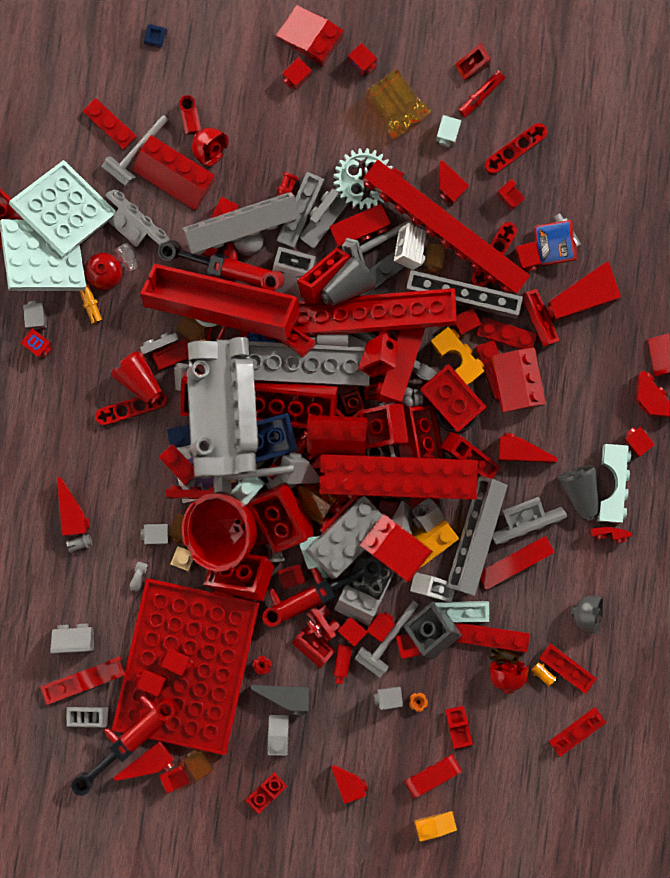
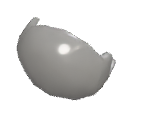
M261 231L255 236H243L240 241L234 242L235 249L238 250L240 255L251 257L260 251L264 238Z

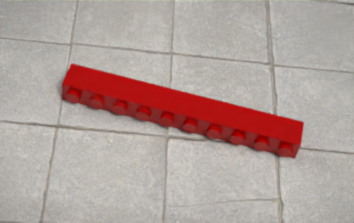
M378 159L364 176L362 181L365 182L364 186L370 191L375 190L380 194L379 197L386 203L390 201L394 204L395 210L401 214H407L411 217L409 220L415 225L423 226L429 236L433 238L436 236L440 239L441 245L447 249H453L456 252L455 255L461 260L465 261L466 259L471 263L470 266L475 271H482L487 275L486 279L493 284H499L503 292L516 295L530 277L527 272Z

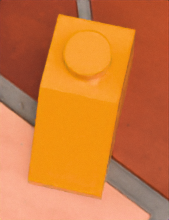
M452 811L414 820L420 841L440 837L457 830Z

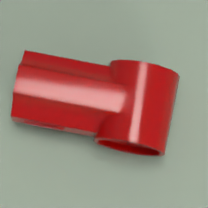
M190 95L182 96L179 100V107L185 135H193L201 131L196 101ZM190 101L193 103V106L190 109L183 108V103Z

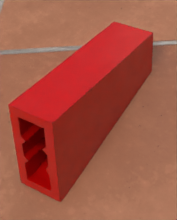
M609 261L550 300L547 307L549 317H553V320L557 321L618 301L621 295Z

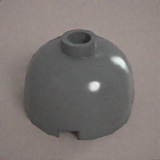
M588 595L582 597L577 605L572 607L571 617H574L575 625L579 630L597 635L601 625L599 623L600 616H603L604 600L599 596Z

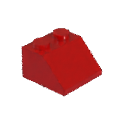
M670 333L647 339L654 377L670 374Z
M387 404L359 411L360 417L367 418L366 449L408 443L403 404Z

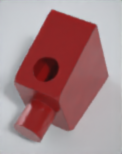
M389 330L379 331L378 337L366 343L358 370L371 377H376L395 368L398 343L390 338L391 333Z

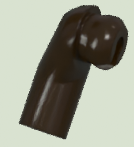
M491 648L489 650V657L493 661H507L512 664H516L518 661L517 655L505 649Z

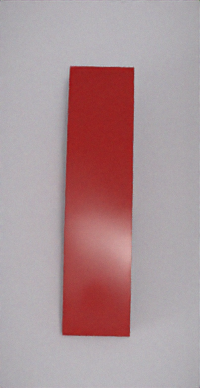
M544 536L483 569L480 581L485 590L552 555L555 551L548 538Z

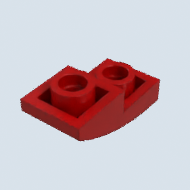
M339 385V396L347 415L364 407L357 386Z
M600 527L589 529L590 537L596 536V540L607 538V534H610L611 541L616 540L617 543L627 542L628 537H632V532L619 528Z
M273 772L245 802L258 815L287 785Z

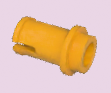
M538 662L531 670L533 675L538 676L548 687L557 678L544 667L543 663L540 664Z

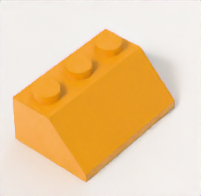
M445 520L429 532H426L422 527L419 529L415 524L412 526V535L433 551L422 566L459 539Z

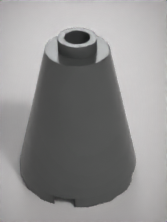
M352 256L322 289L321 297L327 305L334 306L374 289L376 283L374 278H369L368 273L370 271L358 257L354 259V256Z
M594 465L578 467V470L573 472L569 470L559 475V482L580 518H585L586 521L595 519L599 513Z

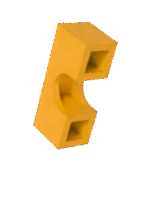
M447 327L430 341V345L441 358L448 353L458 354L461 358V366L455 372L467 385H470L484 373L483 368L485 366L478 358L475 359L471 355L472 350L466 343L464 345L459 340L460 336L456 330H451Z

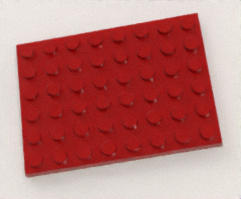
M146 578L125 669L127 675H124L112 730L125 733L149 712L140 701L142 696L149 699L154 706L160 700L169 698L175 702L176 712L173 718L167 721L149 739L226 755L260 603L236 597L229 598L216 595L213 592ZM169 648L191 657L190 662L193 664L188 674L184 673L181 676L161 667ZM144 669H147L167 678L160 696L157 697L136 688L138 683L135 680L139 671L143 672ZM168 706L161 707L163 713H171V709Z

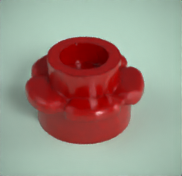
M259 656L257 660L253 661L252 666L256 674L266 675L270 672L272 663L265 656Z

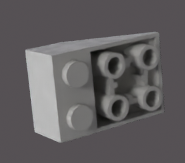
M279 247L272 271L281 272L285 280L283 286L275 290V292L296 296L298 301L305 300L300 295L297 280L314 267L316 257ZM271 276L270 283L275 286L276 280Z
M360 554L352 573L362 569L363 564L369 558ZM375 562L368 564L371 572L378 571V565ZM384 566L382 573L375 578L365 575L345 585L334 610L345 616L352 617L354 620L369 627L394 571Z

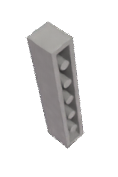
M289 192L182 229L190 252L192 254H201L208 248H219L226 242L240 241L243 236H255L261 230H273L282 223L291 224L297 218H300V213L295 196Z
M413 270L410 272L406 292L455 288L457 305L515 319L519 315L522 296Z
M479 476L477 481V500L471 501L446 585L447 588L475 596L508 485L491 478Z

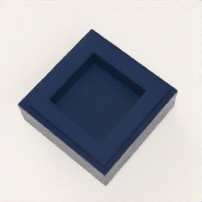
M148 24L144 44L162 48L167 28Z

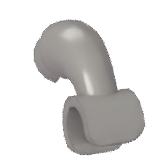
M137 562L134 571L136 573L129 585L131 591L135 590L136 593L140 590L142 575L146 574L147 564Z

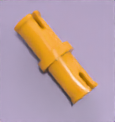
M87 284L85 290L79 292L84 302L83 308L87 310L91 324H95L103 319L97 307L98 302L93 297L90 285Z

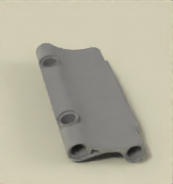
M236 337L228 341L189 342L187 382L191 453L194 456L195 478L256 473L254 453L257 451L258 440L253 362L249 359L248 338ZM195 368L201 371V375L195 372ZM199 444L204 445L205 452L199 449Z

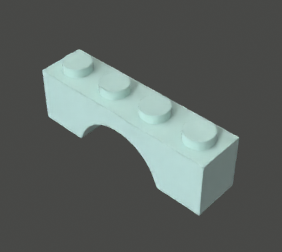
M603 445L601 465L607 467L614 475L615 489L608 499L598 503L599 513L597 522L620 524L623 523V519L626 520L627 508H624V500L628 499V489H625V486L630 476V470H627V462L631 460V451H628V446Z

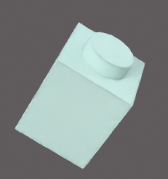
M443 115L436 141L445 147L454 146L461 120Z

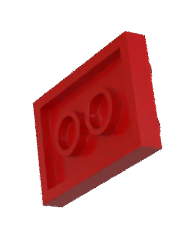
M449 364L420 388L422 394L457 433L487 408Z

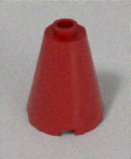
M140 350L124 358L120 362L121 365L118 370L116 367L112 370L111 376L147 404H155L161 399L160 394L162 390Z

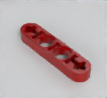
M541 123L534 124L491 155L484 165L486 172L491 175L499 173L543 141L547 135L546 126ZM535 129H537V130L542 129V130H543V131H542V134H541L542 136L536 135V136L533 138V141H535V142L533 143V142H532V139H531V136L534 135V133H535V131H536ZM520 139H526L529 143V146L527 148H521L518 145V141ZM511 150L514 156L511 159H506L503 156V152ZM499 155L502 162L497 164L496 170L494 168L490 169V162H497L499 160L497 156Z
M511 222L504 223L490 245L493 247L497 242L502 243L504 250L500 253L505 255L516 236V225ZM511 227L513 234H508L506 240L509 242L507 243L504 239H501L505 234L503 229ZM474 271L471 278L472 285L485 287L489 282L486 279L487 275L485 274L483 277L484 283L480 282L477 284L475 277H479L482 271Z
M162 392L160 394L161 397H164V400L161 401L162 404L159 405L156 402L152 404V408H149V404L146 403L145 409L139 411L135 408V404L142 399L135 397L98 409L95 419L100 425L107 426L162 409L167 405L168 398ZM120 406L127 407L128 412L125 416L121 417L117 414V409ZM110 409H113L116 419L113 420V416H109L106 418V422L102 419L99 420L102 412L111 414Z

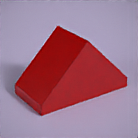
M480 43L456 62L455 66L462 78L466 80L489 67L491 58L482 43Z

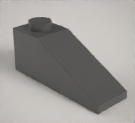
M251 685L253 691L287 710L293 711V714L305 715V711H309L310 687Z

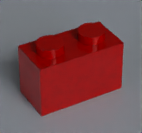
M173 444L158 456L185 486L195 478L194 466Z

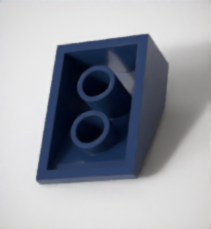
M288 413L256 421L258 446L256 453H254L255 462L298 451Z

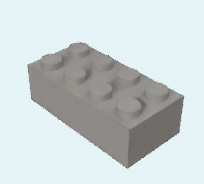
M361 496L305 551L331 579L337 578L365 550L360 544L382 517V514L365 496Z

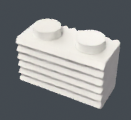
M411 223L400 228L393 261L412 270L421 266L425 260L423 252L428 243L426 239L427 233L423 229L411 225Z

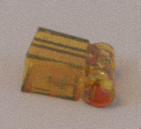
M395 69L366 90L365 93L367 100L386 123L393 140L405 133L409 124L420 122L432 113L431 109L417 98L398 69Z

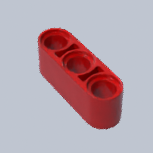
M450 754L408 778L404 783L413 799L461 773L462 769L455 756Z

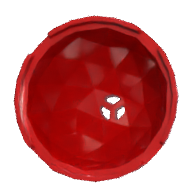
M225 494L203 495L191 503L184 514L182 521L183 543L192 554L191 558L201 567L211 571H226L240 564L253 549L257 538L256 521L248 506L241 500Z

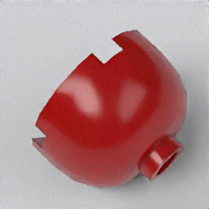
M213 127L204 128L197 132L192 141L194 157L203 165L212 166L216 164L224 155L220 153L224 148H228V135Z
M100 252L88 259L84 274L87 282L93 288L99 291H108L120 283L123 277V269L120 261L115 256Z
M498 661L492 662L490 664V679L497 689L502 690L505 694H513L514 691L524 687L528 678V665L524 667V662L517 661L516 664L503 661L504 663L498 664Z

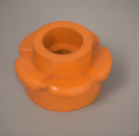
M414 693L410 696L409 706L411 709L421 712L427 707L428 700L423 693Z

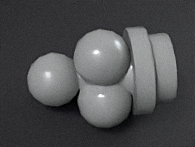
M407 387L402 400L403 406L405 408L423 406L422 392Z

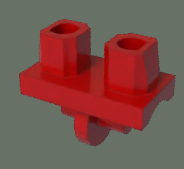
M326 605L318 608L315 607L307 613L310 619L307 625L311 630L306 633L308 636L314 633L317 639L322 636L327 642L336 636L335 633L341 626L336 620L329 624L326 622L324 617L330 614Z

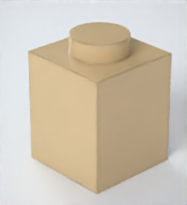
M178 546L171 565L190 572L194 560L191 558L192 554L189 550Z

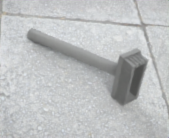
M162 115L120 164L112 157H106L102 167L125 186L129 185L136 177L126 167L139 154L149 136H155L168 121V118Z
M408 220L361 246L358 240L347 238L346 242L342 245L343 251L350 254L351 257L354 256V259L358 257L365 264L362 253L398 235L399 229L406 224L411 223L414 226L415 224Z
M295 466L256 469V473L249 475L214 477V493L231 495V480L295 473Z
M412 601L376 651L372 654L362 646L355 660L359 661V663L363 664V666L380 678L389 666L379 658L419 605Z

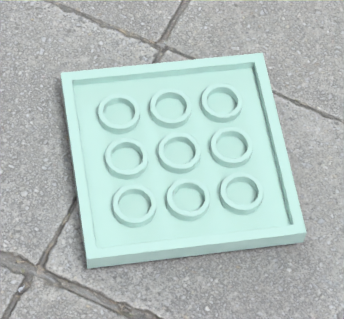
M64 160L9 202V205L62 257L110 221L116 212Z
M1 219L0 231L9 291L85 290L86 283L80 244L62 257L25 220Z

